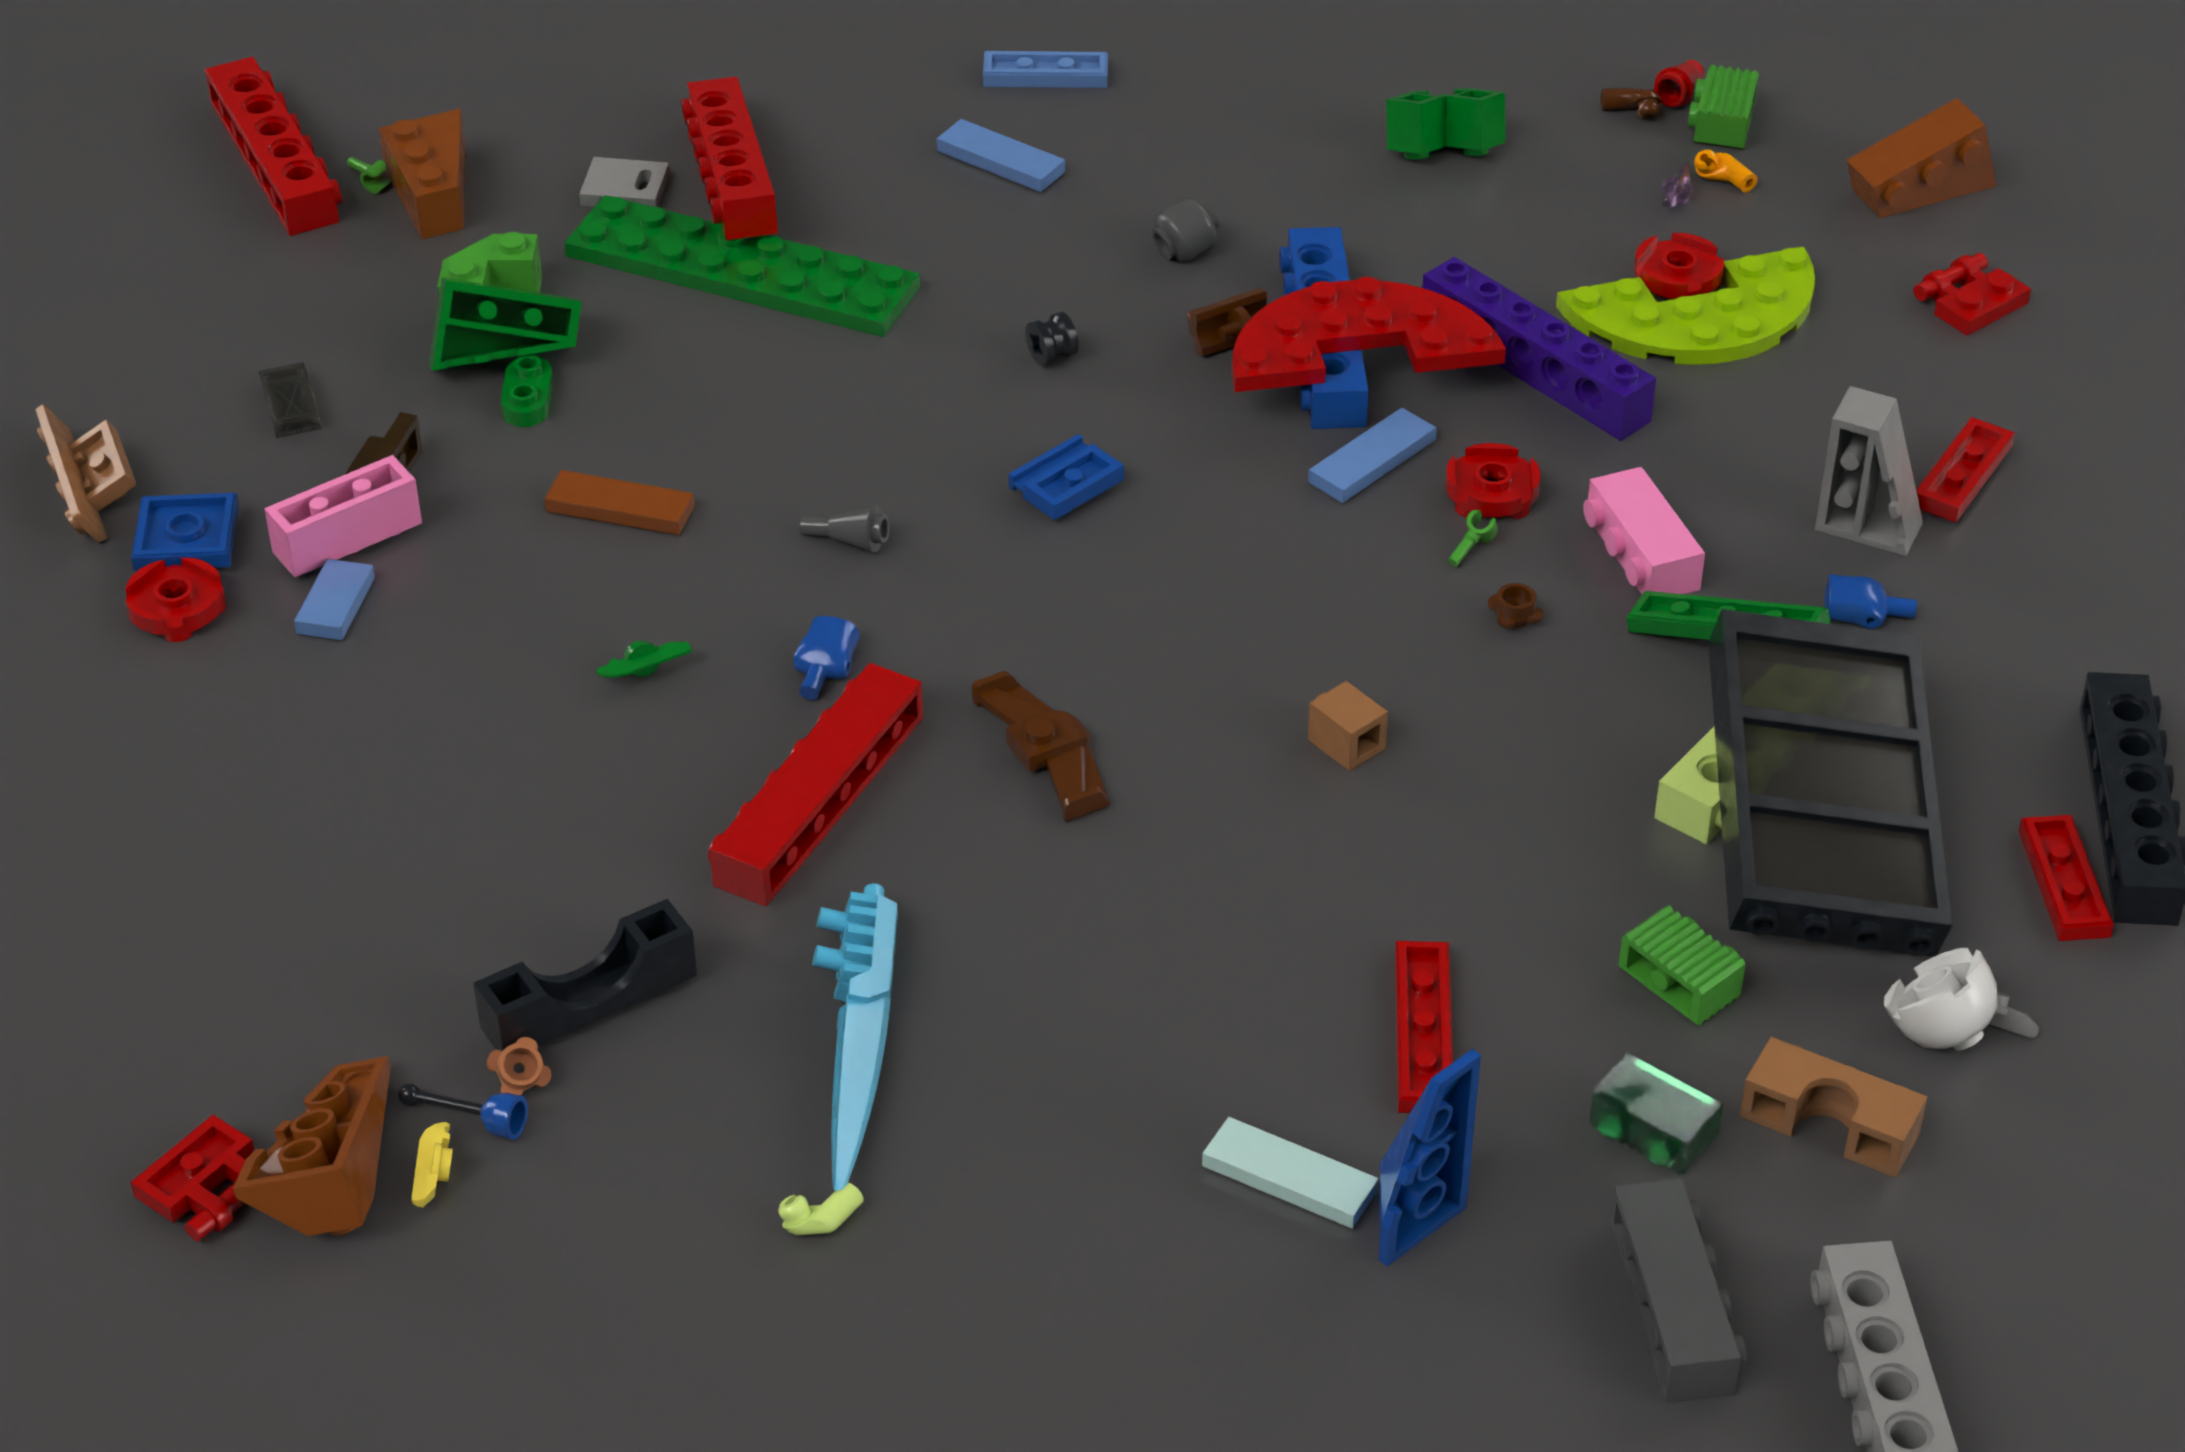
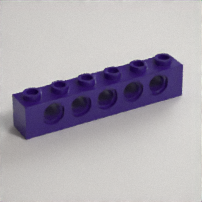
M1452 257L1423 274L1422 288L1442 294L1463 304L1482 317L1495 330L1506 348L1505 364H1496L1497 366L1619 441L1627 438L1652 421L1656 377L1456 257Z

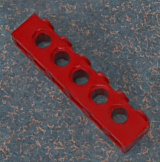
M253 56L206 68L205 73L211 105L289 236L339 223L337 205L343 202L339 185L335 178L329 180L323 158L321 156L315 157L308 134H301L300 125L295 113H288L285 98L281 91L275 92L269 71H262Z
M738 77L687 82L688 99H681L684 124L688 128L690 144H693L696 164L699 163L700 178L702 184L705 185L707 203L711 206L713 224L722 225L726 240L778 234L775 193Z

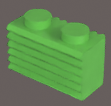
M1712 64L1708 68L1706 79H1697L1694 102H1691L1688 117V127L1695 128V143L1737 149L1745 148L1756 101L1759 73L1756 70L1750 72L1748 69L1742 71L1739 67L1733 70L1731 66L1725 69L1722 65L1717 68Z
M1668 905L1622 936L1618 966L1696 1025L1701 1026L1704 1020L1708 1021L1711 1015H1716L1719 1009L1723 1010L1726 1004L1730 1005L1733 999L1737 1000L1742 991L1746 963L1732 947L1728 945L1721 946L1719 940H1713L1710 934L1705 935L1703 929L1692 918L1688 916L1681 917L1679 911L1674 912L1671 905Z

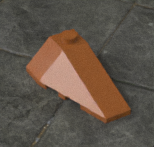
M383 1056L336 1065L303 1099L306 1110L294 1121L283 1120L275 1128L274 1133L277 1141L267 1151L266 1149H255L245 1160L233 1187L236 1198L306 1236L324 1233L336 1236L344 1235L355 1230L357 1227H362L375 1193L391 1071L389 1057Z

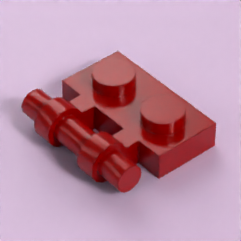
M1977 253L1973 256L1963 255L1955 259L1951 263L1950 268L1944 271L1938 269L1925 275L1922 282L1914 286L1913 293L1919 301H1925L1930 297L1936 301L1934 315L1968 336L2028 304L2031 288L2000 268L1985 274L1982 270L1988 267V260L1983 253ZM1957 283H1959V284H1961L1963 287H1961V288L1958 289V288L1955 287L1954 285L1957 284Z
M213 1114L130 1182L133 1195L172 1223L189 1210L195 1212L197 1215L184 1225V1228L193 1240L200 1242L211 1231L220 1232L233 1221V1213L244 1204V1202L236 1198L233 1187L245 1160L255 1150L253 1140ZM227 1178L234 1182L219 1196L211 1192Z

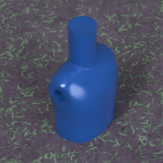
M1829 574L1825 590L1824 607L1829 608L1830 620L1852 623L1863 628L1872 629L1881 626L1886 616L1914 619L1917 610V599L1887 596L1882 583L1873 578Z
M819 616L812 620L807 634L796 649L793 661L795 669L806 674L799 690L803 698L815 700L818 698L826 679H844L849 675L853 653L860 640V632L856 625L845 619L833 616Z

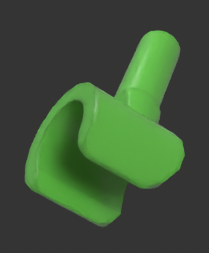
M355 157L348 159V166L361 172L360 181L370 193L377 194L391 183L390 179L382 175L387 170V165L383 160H378L371 165Z
M1472 510L1468 514L1467 526L1469 530L1448 558V562L1452 566L1457 567L1477 542L1488 543L1496 537L1498 525L1495 518L1490 520L1486 528L1477 529L1475 527L1482 519L1481 510Z

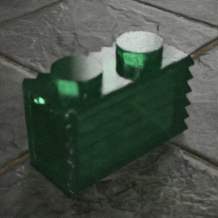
M1626 1053L1624 1058L1619 1060L1617 1066L1613 1067L1611 1073L1608 1072L1606 1078L1601 1080L1599 1086L1596 1085L1592 1094L1589 1123L1593 1128H1597L1605 1137L1611 1140H1619L1621 1144L1627 1143L1631 1149L1637 1148L1640 1154L1644 1153L1654 1164L1667 1166L1668 1169L1675 1168L1680 1175L1689 1169L1719 1134L1724 1103L1630 1053Z

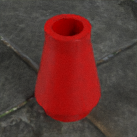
M1687 60L1682 64L1661 70L1654 82V91L1660 96L1661 103L1668 107L1686 105L1693 96L1697 79H1703L1704 68L1696 60Z

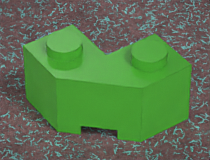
M518 232L491 234L443 260L437 285L438 297L442 277L540 292L542 269L538 235L521 234Z

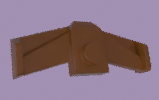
M1007 671L993 674L973 683V703L977 707L983 705L1009 725L1006 727V742L1027 770L1032 772L1047 766L1065 822L1110 805L1108 795L1089 747L1091 734L1079 719L1068 712L1051 709L1023 688Z

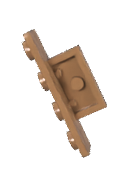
M42 404L35 409L41 425L37 428V432L49 449L50 453L46 455V459L58 476L59 481L55 483L56 489L67 502L69 509L65 511V516L79 534L82 535L87 532L100 544L107 539V535L99 511L113 501L124 497L130 489L137 485L118 431L105 419L74 441L70 429L45 404Z

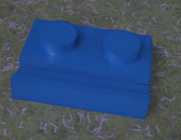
M1077 434L1010 472L1009 489L1012 491L1020 490L1023 492V499L1053 520H1056L1123 481L1124 465L1093 443L1089 446L1083 443V436Z

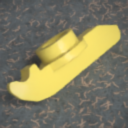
M447 1122L436 1123L423 1132L419 1140L411 1197L412 1203L418 1207L423 1208L435 1197L437 1181L448 1182L453 1148H448L450 1134L447 1132L450 1130V1124Z

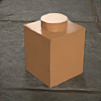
M1345 681L1330 691L1321 693L1309 703L1308 741L1350 771L1386 749L1388 711L1352 684Z

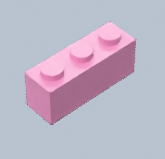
M393 455L264 508L272 553L294 578L324 566L327 559L338 560L422 524L416 479Z
M1642 466L1590 479L1588 499L1583 504L1586 522L1591 528L1594 527L1604 540L1609 555L1615 556L1624 568L1629 583L1632 586H1636L1641 594L1644 591L1686 594L1700 590L1705 552Z

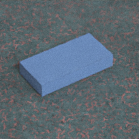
M327 559L294 620L296 634L343 640L375 579L373 565Z

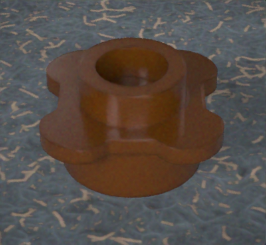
M1520 583L1504 585L1498 590L1497 594L1490 596L1488 599V607L1496 612L1498 616L1497 623L1503 628L1522 627L1528 622L1539 623L1543 619V610L1536 607V593L1527 585Z

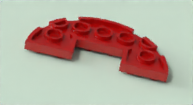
M1361 277L1357 280L1336 282L1319 281L1313 283L1310 287L1291 292L1274 300L1258 311L1245 324L1234 345L1232 383L1234 392L1325 383L1326 366L1321 354L1404 345L1415 373L1505 364L1506 348L1495 330L1482 317L1463 304L1434 291L1403 283L1379 281L1373 277Z

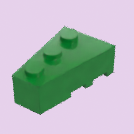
M442 277L429 368L435 371L447 369L448 367L575 347L582 301L572 297Z

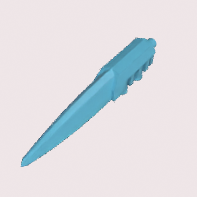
M874 883L866 885L863 893L851 891L844 912L821 907L816 924L817 928L839 932V941H842L839 950L817 945L812 961V966L836 971V980L838 982L834 990V999L846 1002L844 1006L840 1007L837 1017L832 1094L831 1156L832 1182L835 1191L844 1189L855 1165L876 1094L887 1036L898 910L896 902L884 897V888Z

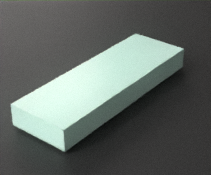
M1229 1116L1202 1153L1203 1167L1351 1229L1354 1228L1378 1191L1379 1178Z

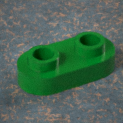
M524 355L518 357L507 366L501 395L503 418L508 424L516 427H531L543 422L547 418L553 388L552 369L547 360L535 355Z

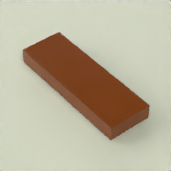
M565 470L559 472L544 498L546 512L675 535L681 534L695 507V496L691 492Z

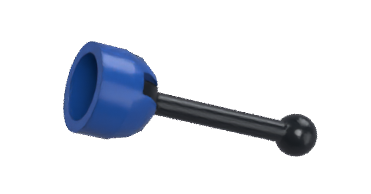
M411 1083L403 1085L398 1093L399 1100L408 1106L420 1102L480 1115L488 1132L511 1140H515L521 1135L528 1116L526 1098L511 1093H497L489 1097L483 1105L422 1092L416 1085Z

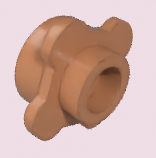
M521 1037L516 1043L509 1045L503 1051L494 1050L489 1054L487 1068L491 1072L496 1073L501 1083L500 1093H511L521 1096L523 1091L534 1086L542 1088L549 1083L551 1070L548 1066L543 1065L542 1057L537 1050L538 1045L532 1038ZM516 1064L523 1065L524 1071L522 1073L514 1071Z

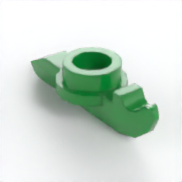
M635 641L627 647L623 659H610L607 665L598 667L596 673L603 678H617L630 674L639 677L648 676L659 667V664L692 653V648L688 642H668L656 647L650 642Z

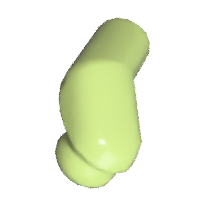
M847 1183L843 1190L834 1191L821 1205L809 1206L804 1196L799 1195L797 1197L796 1195H791L780 1203L778 1213L784 1220L783 1228L795 1236L832 1233L864 1202V1198L856 1186Z

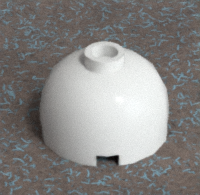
M1958 948L1941 953L1913 968L1918 975L1917 979L1913 980L1906 987L1901 979H1899L1884 996V1007L1901 1032L1920 1046L1932 1049L1954 1047L1955 1050H1964L1975 1045L1982 1039L1984 1035L1982 1030L1990 1023L1997 1009V984L1989 965L1982 953L1977 949L1974 956H1972L1968 948Z

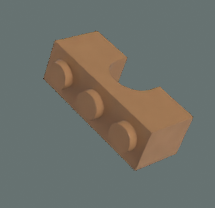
M1770 1037L1745 1079L1739 1117L1790 1137L1793 1135L1798 1124L1808 1117L1815 1115L1833 1117L1841 1121L1849 1129L1844 1158L1896 1178L1920 1135L1928 1096L1805 1050L1802 1047Z

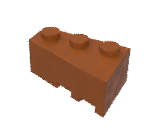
M1958 98L1846 160L1853 191L1879 218L1996 187L1986 125Z
M461 108L413 120H399L392 125L378 128L383 161L387 165L385 172L421 239L464 229L466 144Z

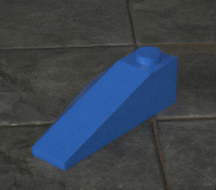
M1473 1048L1431 1078L1381 1161L1379 1261L1386 1267L1467 1208L1481 1054Z

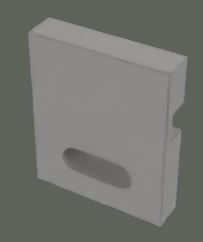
M593 157L579 193L580 206L595 207L603 196L607 195L620 197L624 200L647 206L658 207L670 176L669 163ZM649 182L645 189L639 190L642 183Z

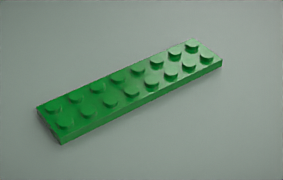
M607 195L603 196L564 242L565 255L569 258L880 337H885L921 288L920 273L901 269L898 266L885 265L861 259L857 256H848L824 250L817 246H808L784 240L777 236L763 235L726 240L721 224L714 225L712 221L704 220L700 217L687 216L663 210L660 207L647 206L627 201L620 197Z

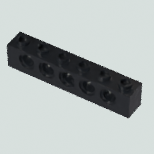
M2088 672L2079 710L2114 923L2178 926L2183 906L2185 905V836H2178L2177 831L2180 824V803L2178 800L2171 799L2174 782L2172 765L2165 764L2164 761L2167 752V734L2165 730H2159L2158 728L2161 714L2160 697L2152 695L2149 675Z

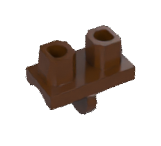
M1257 288L1188 311L1189 332L1194 337L1197 354L1206 356L1233 347L1245 324L1266 306V290Z

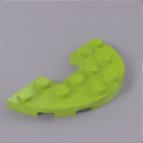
M1804 246L1786 248L1781 251L1760 255H1747L1742 258L1724 261L1722 279L1728 288L1694 296H1682L1673 300L1657 302L1641 277L1624 278L1615 282L1581 286L1576 289L1557 292L1556 307L1563 317L1584 335L1590 337L1593 334H1597L1612 341L1611 349L1645 360L1648 353L1674 356V364H1717L1748 358L1767 351L1780 344V337L1789 330L1797 331L1810 311L1815 286V274L1810 256Z

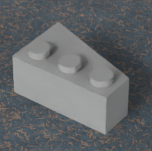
M1850 386L1832 418L1815 530L1907 556L1923 524L1897 399Z

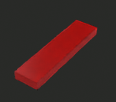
M1396 941L1398 1113H1411L1431 1078L1453 1063L1449 942Z

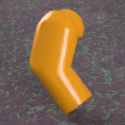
M1705 149L1695 156L1694 165L1696 172L1706 180L1731 182L1743 193L1750 192L1757 184V175L1730 154L1715 153L1712 150Z

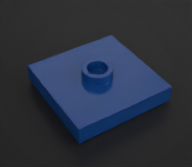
M237 493L141 497L131 555L133 570L138 571L152 562L164 559L166 567L182 565L181 558L203 560L215 568L231 567L239 511Z

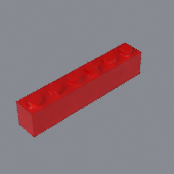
M870 662L856 679H851L846 684L843 694L833 706L821 713L817 724L804 739H800L795 743L790 756L779 769L773 770L768 775L764 786L755 797L741 806L736 819L723 834L719 833L713 839L708 851L713 886L767 907L923 719L922 681Z

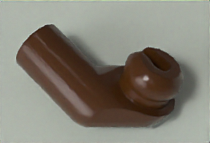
M1610 88L1601 90L1600 103L1602 110L1638 109L1637 115L1640 118L1653 119L1660 113L1659 104L1661 103V98L1657 92L1650 89Z

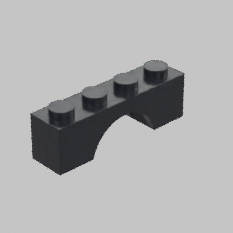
M665 899L619 919L616 931L604 950L589 963L574 971L553 976L541 975L529 969L522 961L473 983L480 1028L496 1050L503 1051L509 1045L516 1043L521 1037L532 1038L540 1046L696 977L697 967L693 930L671 902Z

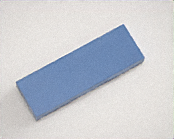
M984 51L983 87L1107 88L1108 53Z
M964 119L957 121L936 138L938 152L1038 192L1045 190L1065 173V159Z
M1400 408L1308 470V483L1344 503L1436 440L1437 427L1408 410Z

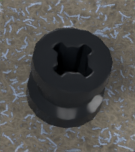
M1064 312L1051 315L1049 320L1044 323L1036 320L1027 323L1025 327V337L1029 351L1034 360L1041 366L1052 363L1058 355L1069 357L1078 352L1079 341L1075 326Z

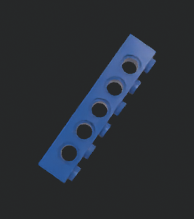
M1341 227L1288 229L1287 246L1280 247L1279 250L1280 273H1284V296L1310 287L1313 283L1319 281L1336 282L1350 280ZM1362 350L1321 354L1326 366L1325 383L1300 385L1299 389L1301 411H1309L1311 429L1366 427L1368 385Z

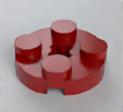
M1672 233L1671 240L1657 242L1658 235L1643 241L1636 250L1634 263L1635 278L1641 277L1649 291L1656 295L1677 299L1682 296L1710 293L1722 281L1724 259L1723 257L1720 259L1717 256V247L1712 242L1700 236L1688 233Z
M1500 443L1472 445L1465 449V456L1455 461L1454 455L1449 460L1445 481L1447 495L1455 503V511L1466 518L1472 510H1481L1482 516L1485 517L1507 516L1512 519L1524 518L1530 513L1531 505L1537 500L1539 495L1541 472L1537 462L1530 457L1529 464L1525 459L1518 457L1519 449L1510 445ZM1494 478L1497 481H1488L1487 479Z
M181 558L182 565L166 567L164 559L152 562L134 573L128 580L125 588L127 595L125 603L130 621L143 631L163 635L169 642L185 641L191 637L193 631L213 621L226 609L227 604L219 572L215 567L203 560Z

